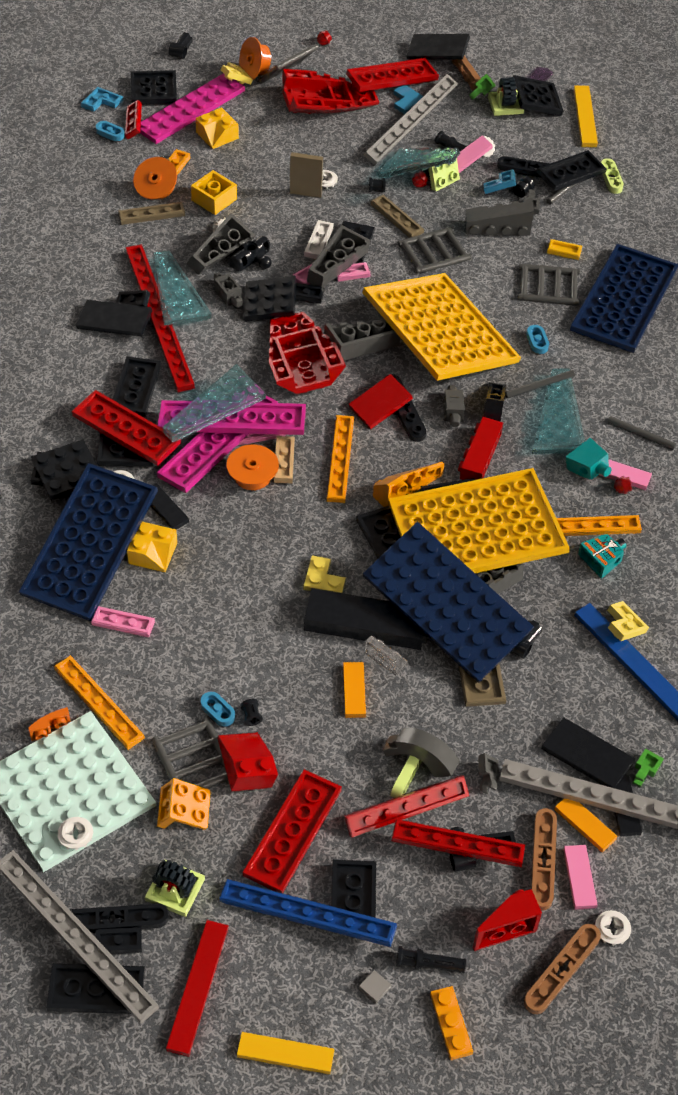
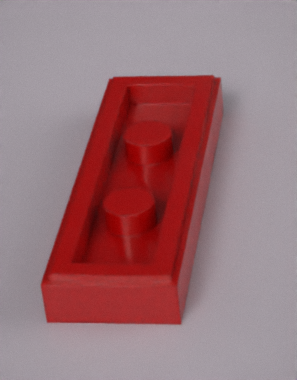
M139 100L128 105L126 108L125 137L127 139H131L140 133L142 103Z

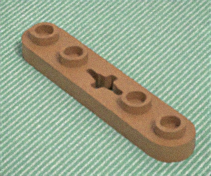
M465 55L463 60H452V63L456 65L464 76V80L470 85L471 90L474 91L477 88L474 84L481 79Z
M548 808L540 809L536 813L534 821L531 889L541 911L549 909L554 899L557 816L554 811ZM543 850H545L547 859L545 867H542L543 862L541 859Z
M585 924L581 926L527 992L524 1005L530 1013L541 1014L598 945L601 933L595 925ZM567 961H570L566 969L567 971L564 970L557 977L559 965L563 966Z

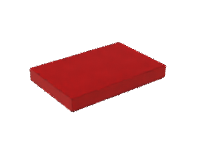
M389 374L349 403V407L372 429L411 401L413 397Z

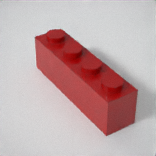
M482 417L481 422L476 424L474 430L476 434L471 436L469 441L470 448H466L463 458L465 460L464 462L460 461L458 467L461 480L484 478L501 437L503 422Z

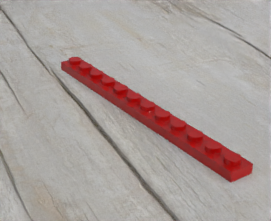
M140 244L126 247V254L139 289L148 290L151 293L147 307L152 308L150 319L177 392L195 389L194 381L143 246Z

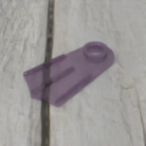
M537 67L530 78L546 81L554 72L548 68Z

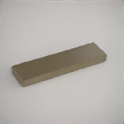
M381 195L371 200V205L409 238L424 233V229L386 196Z
M182 202L119 210L118 214L121 225L182 217L185 216V210Z

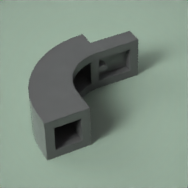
M403 728L399 735L390 736L382 749L385 756L405 754L420 759L428 766L435 778L452 776L460 762L453 750L445 742L433 734L416 728Z

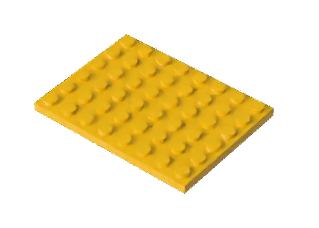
M446 273L363 288V295L437 381L519 363L521 359L519 354Z
M534 468L388 498L389 506L401 537L416 522H419L474 573L569 553L570 547Z

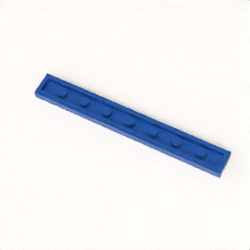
M591 603L576 611L574 616L678 721V691L627 640L620 641L608 629L610 622Z
M229 879L226 880L219 898L222 903L391 947L397 929V923Z

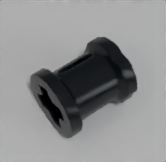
M369 177V192H372V190L385 192V178L372 179V177Z
M247 699L240 704L241 710L245 714L244 722L248 726L257 725L263 721L262 715L259 714L257 699Z

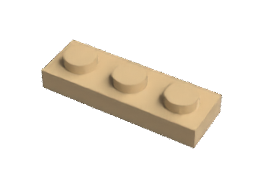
M276 436L275 455L279 461V468L274 476V483H293L295 437Z

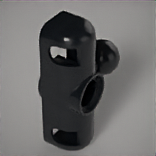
M259 236L253 241L245 242L243 248L231 256L230 267L236 271H243L254 262H257L262 269L270 268L272 264L271 258L264 256L270 251L269 239L265 236Z

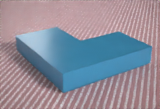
M402 85L394 90V95L401 99L394 103V108L406 114L423 95L407 85Z
M97 87L81 102V107L93 112L101 104L116 108L123 101V96Z
M514 170L499 173V179L485 182V194L516 186Z

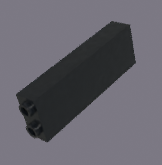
M311 588L304 617V631L421 650L422 643L427 642V635L390 601Z

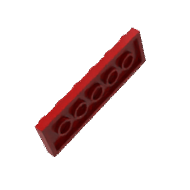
M426 58L347 69L346 75L359 92L436 81L439 78V74Z
M97 390L92 392L72 410V416L157 466L181 444V439Z
M304 769L244 869L243 876L272 891L283 894L341 793L342 786Z

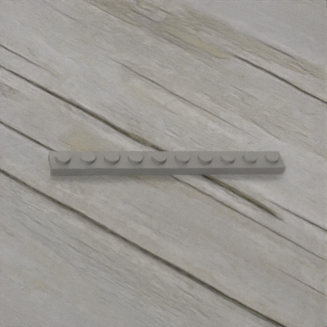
M446 74L365 152L364 156L374 166L379 163L456 88L458 83Z
M507 759L504 761L499 781L678 829V805Z
M14 850L0 860V872L140 1024L159 1009V1005Z

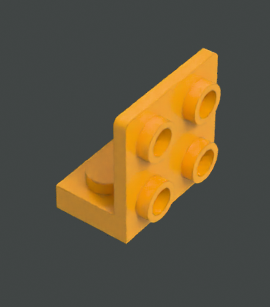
M175 778L171 779L161 787L157 827L166 828L177 821L202 830L207 829L210 790Z

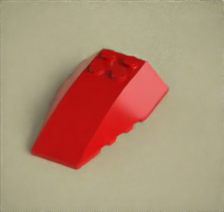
M283 69L282 93L289 112L308 114L338 113L379 105L375 90L359 92L352 82L346 81L343 77L335 79L331 78L329 74L324 73V76L317 75L316 71Z
M304 312L295 313L294 316L270 320L269 366L276 384L295 394L331 386L346 367L337 344L331 342L330 337L327 334L324 335L321 328L315 326L314 321Z

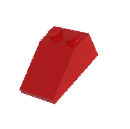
M258 732L218 735L217 739L231 792L272 788L278 772L273 755Z
M532 889L515 891L477 928L473 943L474 951L537 931L542 911Z

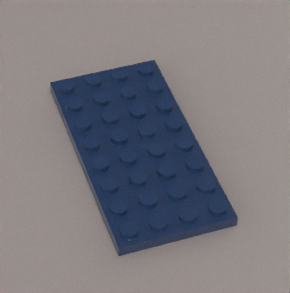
M616 244L571 324L570 331L634 353L678 270V264Z
M88 463L19 590L20 595L91 621L158 492L157 487Z
M416 522L363 573V577L478 683L534 628L530 622L419 522Z

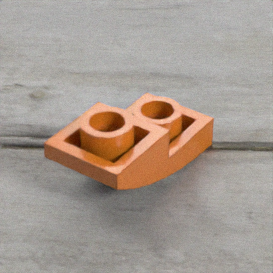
M68 707L51 712L29 726L31 741L39 740L44 736L48 737L51 729H59L70 723Z

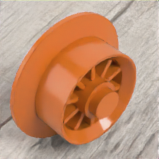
M249 37L241 47L239 65L254 80L258 75L263 76L268 72L271 64V53L268 46L260 44L255 37Z
M149 158L137 167L133 177L134 187L146 199H164L174 190L177 181V171L172 162L166 158Z
M261 445L241 446L235 449L227 459L229 475L240 487L246 490L264 488L277 474L279 468V461L275 453Z

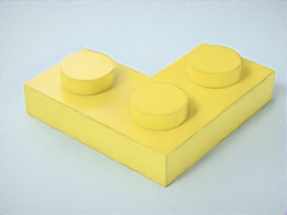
M228 62L226 66L223 65L221 71L225 74L224 77L231 81L235 79L241 84L247 83L250 85L253 81L238 65Z
M312 556L304 583V590L311 591V588L343 593L346 577L328 574L331 559Z
M623 601L610 605L607 610L616 620L610 623L608 629L620 641L645 634L649 629Z

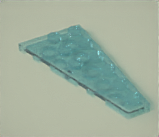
M399 148L381 167L377 175L379 178H390L396 174L413 173L419 169L426 170L433 166L439 167L442 164L450 165L456 161L460 151L458 148H445L442 151L440 148L434 149L435 151H432L431 148H416L414 150L407 148L406 151L403 148Z
M154 252L153 260L164 325L211 319L212 313L171 252Z
M236 364L165 424L163 432L172 442L178 441L266 399V393Z
M570 368L552 369L550 377L570 371ZM568 378L548 385L532 454L571 453L584 443L585 439L572 378Z

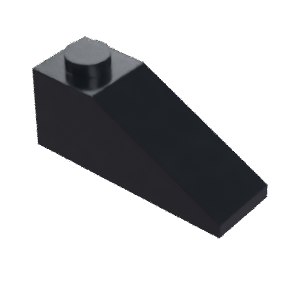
M489 382L483 417L501 421L506 385Z

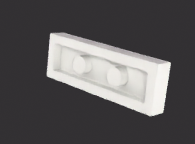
M317 221L304 251V257L317 259L327 245L334 223Z

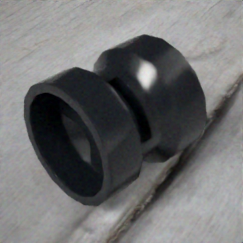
M524 176L520 181L516 182V186H513L514 194L523 198L527 195L529 189H534V181L530 177Z

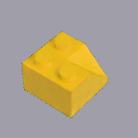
M222 107L195 118L196 133L212 149L239 139L238 123Z
M212 170L191 185V200L216 215L237 200V184Z
M142 522L127 549L128 564L166 572L177 545L176 529Z

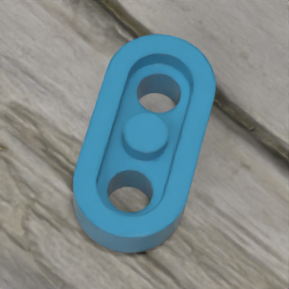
M100 121L96 124L97 134L112 141H121L125 137L122 127L108 121Z
M539 325L529 326L526 336L532 351L537 354L546 353L549 348V341L544 329Z
M207 692L202 695V710L218 725L226 727L234 722V709L218 693Z

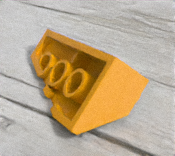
M444 463L431 464L379 480L373 486V497L383 507L389 506L388 498L415 493L420 490L421 486L428 485L441 477L444 471Z

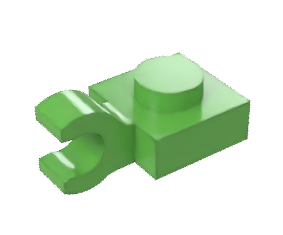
M485 74L474 84L477 88L469 96L472 100L480 93L485 96L496 85Z
M645 749L636 762L635 768L639 771L635 776L633 784L641 787L647 775L654 777L664 758Z

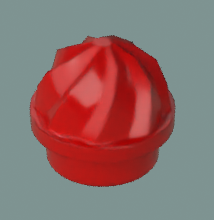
M327 30L321 31L317 36V42L322 46L330 44L332 40Z
M422 171L416 172L412 178L413 185L418 188L426 186V182L429 181L427 175Z
M621 476L615 481L614 488L618 493L627 494V492L632 491L630 477Z

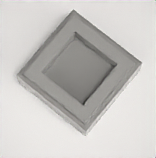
M374 970L361 983L359 990L377 1004L391 989L392 985Z

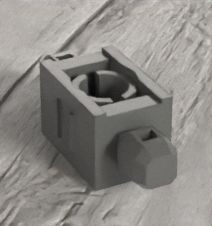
M219 272L215 273V292L227 306L231 304L235 307L242 306V288L229 273L225 275Z
M449 385L445 389V396L442 401L444 421L450 422L452 427H458L463 420L465 412L463 390H457L455 385Z

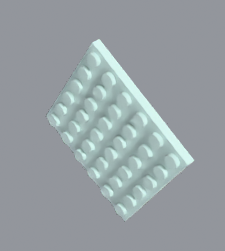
M91 711L48 734V737L44 736L0 761V807L43 872L86 848L83 846L78 850L72 848L68 850L64 845H61L58 839V829L68 818L82 817L91 823L94 833L92 841H89L87 844L89 846L157 806L152 795ZM74 827L75 831L72 835L77 840L78 834L82 833H78V830Z

